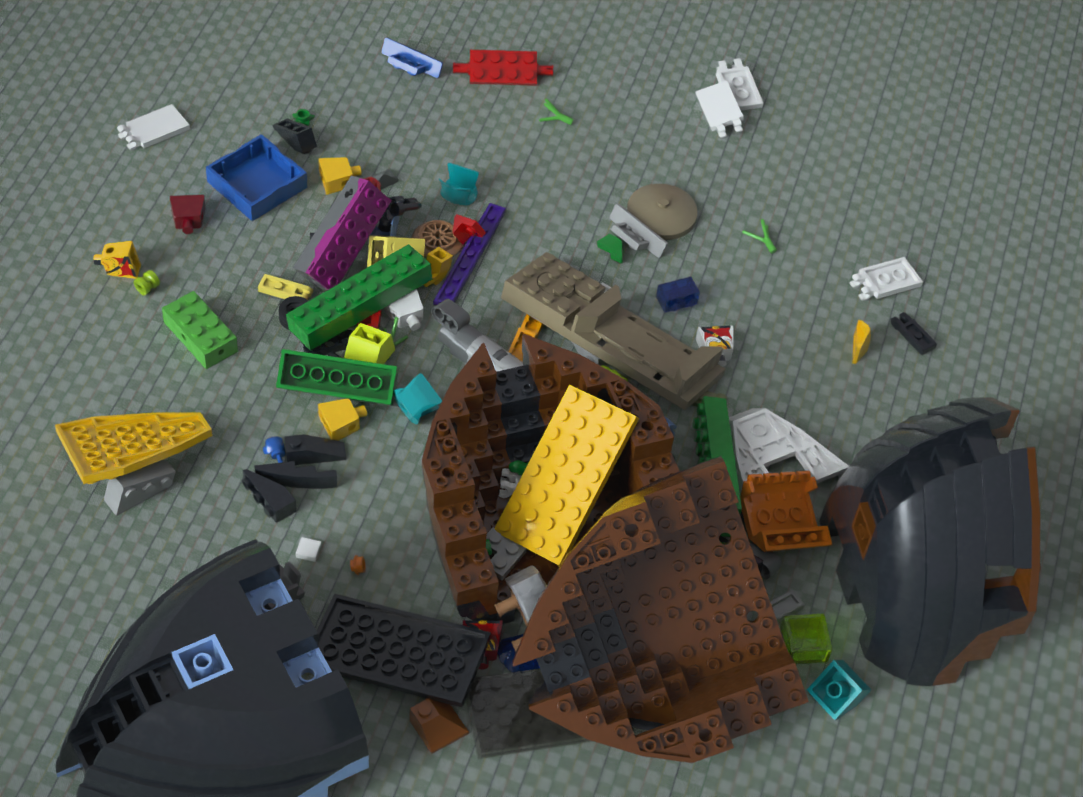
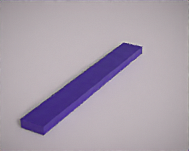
M489 203L478 222L486 234L482 238L470 236L433 300V305L436 306L446 299H450L455 303L506 213V208Z

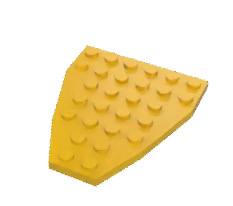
M155 412L94 416L55 425L56 432L83 484H94L104 479H116L118 476L126 475L178 454L212 436V428L201 412Z

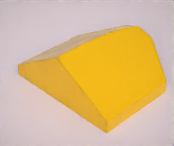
M858 320L854 331L852 364H856L869 348L871 330L869 325L863 320Z

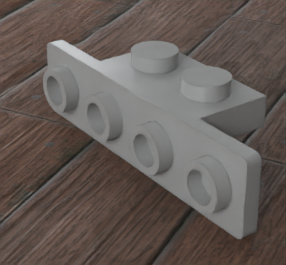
M616 204L609 217L616 223L611 231L619 239L629 244L631 249L637 251L647 248L655 256L661 258L668 243L623 206Z

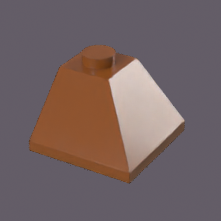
M428 698L410 708L409 721L431 754L469 734V731L450 704Z

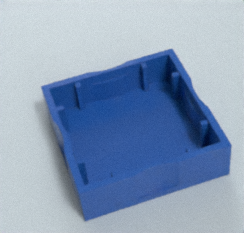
M262 134L245 143L236 151L206 166L207 182L251 221H254L308 188L307 172L293 160L283 155Z

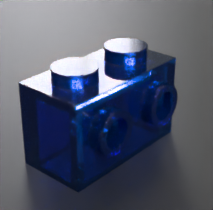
M691 276L660 284L656 292V298L664 313L692 307L698 304L700 291Z

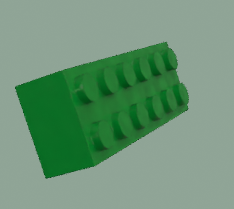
M282 349L276 388L393 406L394 390H396L399 368L392 365Z

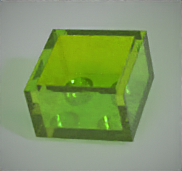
M825 614L784 616L780 631L786 648L795 664L828 662L832 652V645Z

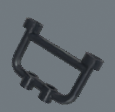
M403 196L388 197L391 203L386 210H389L390 214L395 217L403 215L405 211L418 210L422 207V204L414 197L404 199Z

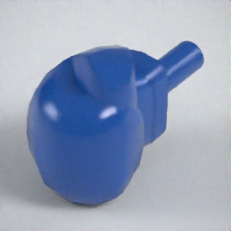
M279 436L266 439L265 446L262 447L264 454H271L272 459L277 458L278 463H282V457L285 456L283 439Z

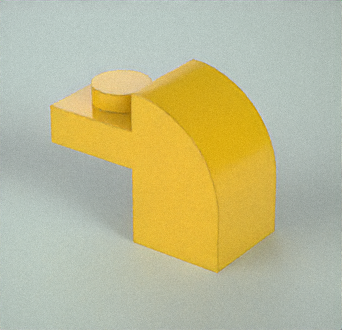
M440 247L427 254L426 260L431 263L433 280L424 284L425 287L432 283L437 286L450 269L453 255Z

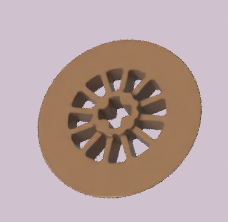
M443 220L425 222L418 226L412 234V238L425 239V257H427L429 252L436 249L437 246L453 256L463 247V244L453 234V224Z

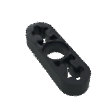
M347 329L326 341L335 343L331 347L326 346V342L321 344V348L319 345L310 351L303 344V352L328 355L331 351L339 352L346 350L348 344L346 338L349 339L353 331Z

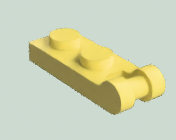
M264 274L258 285V292L282 299L299 296L308 300V297H311L313 289L309 286Z

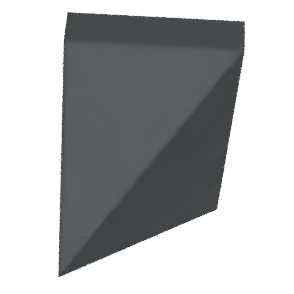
M390 169L371 176L381 183V189L398 182V178Z

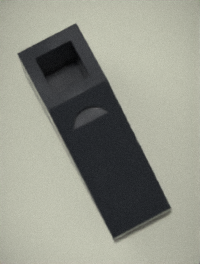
M248 469L243 470L242 483L245 489H250L257 504L261 503L265 514L269 518L272 517L277 523L297 512L296 500L285 486Z

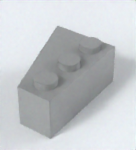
M163 459L126 475L118 476L116 479H109L104 501L117 516L172 486L176 471L166 459Z

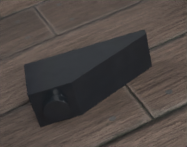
M288 118L273 125V128L295 151L307 154L317 147L311 127Z
M305 434L284 436L287 462L295 461V465L346 460L345 445L342 441Z

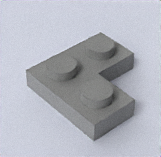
M493 527L487 533L486 539L490 540L492 553L495 554L491 559V563L498 579L503 580L525 555L527 548L502 536Z

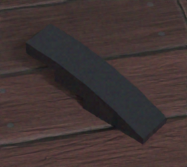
M295 461L254 465L256 474L285 487L305 489L337 488L336 470L316 472L315 466L295 468Z

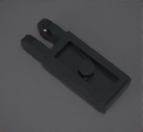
M906 312L901 313L899 319L896 316L890 319L891 325L921 355L936 348L937 343Z

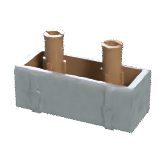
M533 565L505 578L512 597L494 604L500 617L517 608L526 626L528 625L538 598L547 586L540 572ZM522 637L512 641L515 651H517Z

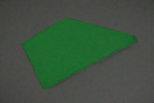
M609 233L597 241L598 248L609 252L612 260L623 263L624 250L622 240Z

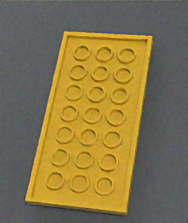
M569 385L494 529L502 536L560 566L578 538L639 418Z

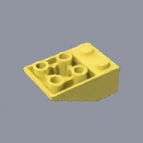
M370 235L367 268L408 244L424 257L425 239Z

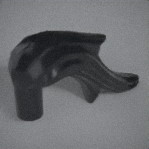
M385 210L379 220L378 229L381 232L391 231L393 216L389 210Z

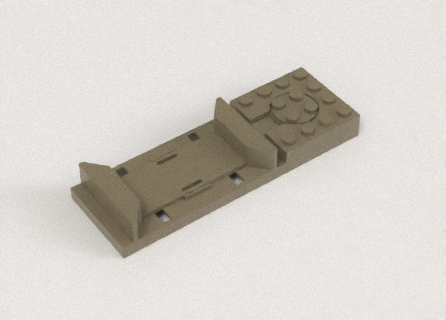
M544 253L505 281L501 299L683 410L690 407L724 375L726 369L718 364L724 348L719 346H701L695 351L620 306L622 298L618 285L615 284L605 292V286L571 267L568 263L556 258L553 254ZM602 339L607 342L604 346H600L597 343ZM658 373L664 376L659 381L653 378Z

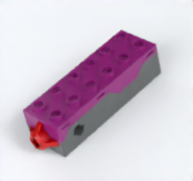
M351 175L293 266V269L316 287L327 291L341 282L391 203V200L381 192V183L371 176L358 178Z

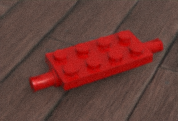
M470 50V62H453V73H468L470 75V84L537 86L538 75L553 76V65H538L537 51Z

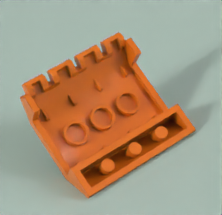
M794 471L780 472V474L764 473L763 475L749 474L747 481H743L740 499L748 538L762 551L769 552L833 545L828 526H818L809 493L818 487L816 479L811 477L810 471H796V473Z

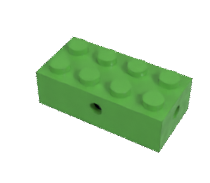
M195 291L162 307L164 323L205 369L238 352L237 337Z

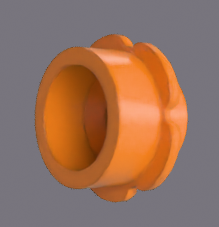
M355 555L354 559L350 560L351 571L357 575L365 573L366 563L363 556L358 557V555Z

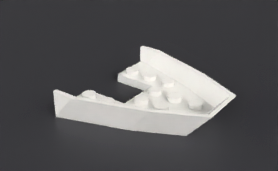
M752 408L729 417L740 495L743 481H747L749 474L763 475L764 473H769L765 467L792 456H796L805 471H810L811 477H815L817 484L837 475L840 478L849 467L803 430L766 408Z

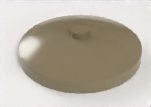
M658 183L643 186L630 196L627 205V211L664 240L677 239L686 235L692 230L697 219V206L693 198L684 190L669 184Z

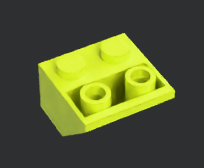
M360 323L349 336L344 358L384 364L396 350L392 335Z

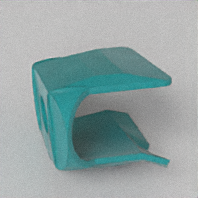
M448 163L450 178L446 182L439 178L442 187L440 190L441 196L453 204L465 206L472 204L478 194L476 182L479 172Z
M421 373L405 388L394 390L396 403L406 417L414 424L419 423L420 417L438 410V405L442 402V399Z

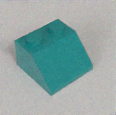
M833 660L806 690L834 720H837L856 707L869 694L871 688L844 660Z

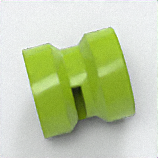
M152 270L146 271L142 277L134 280L135 288L142 295H147L152 288L160 285L158 276Z

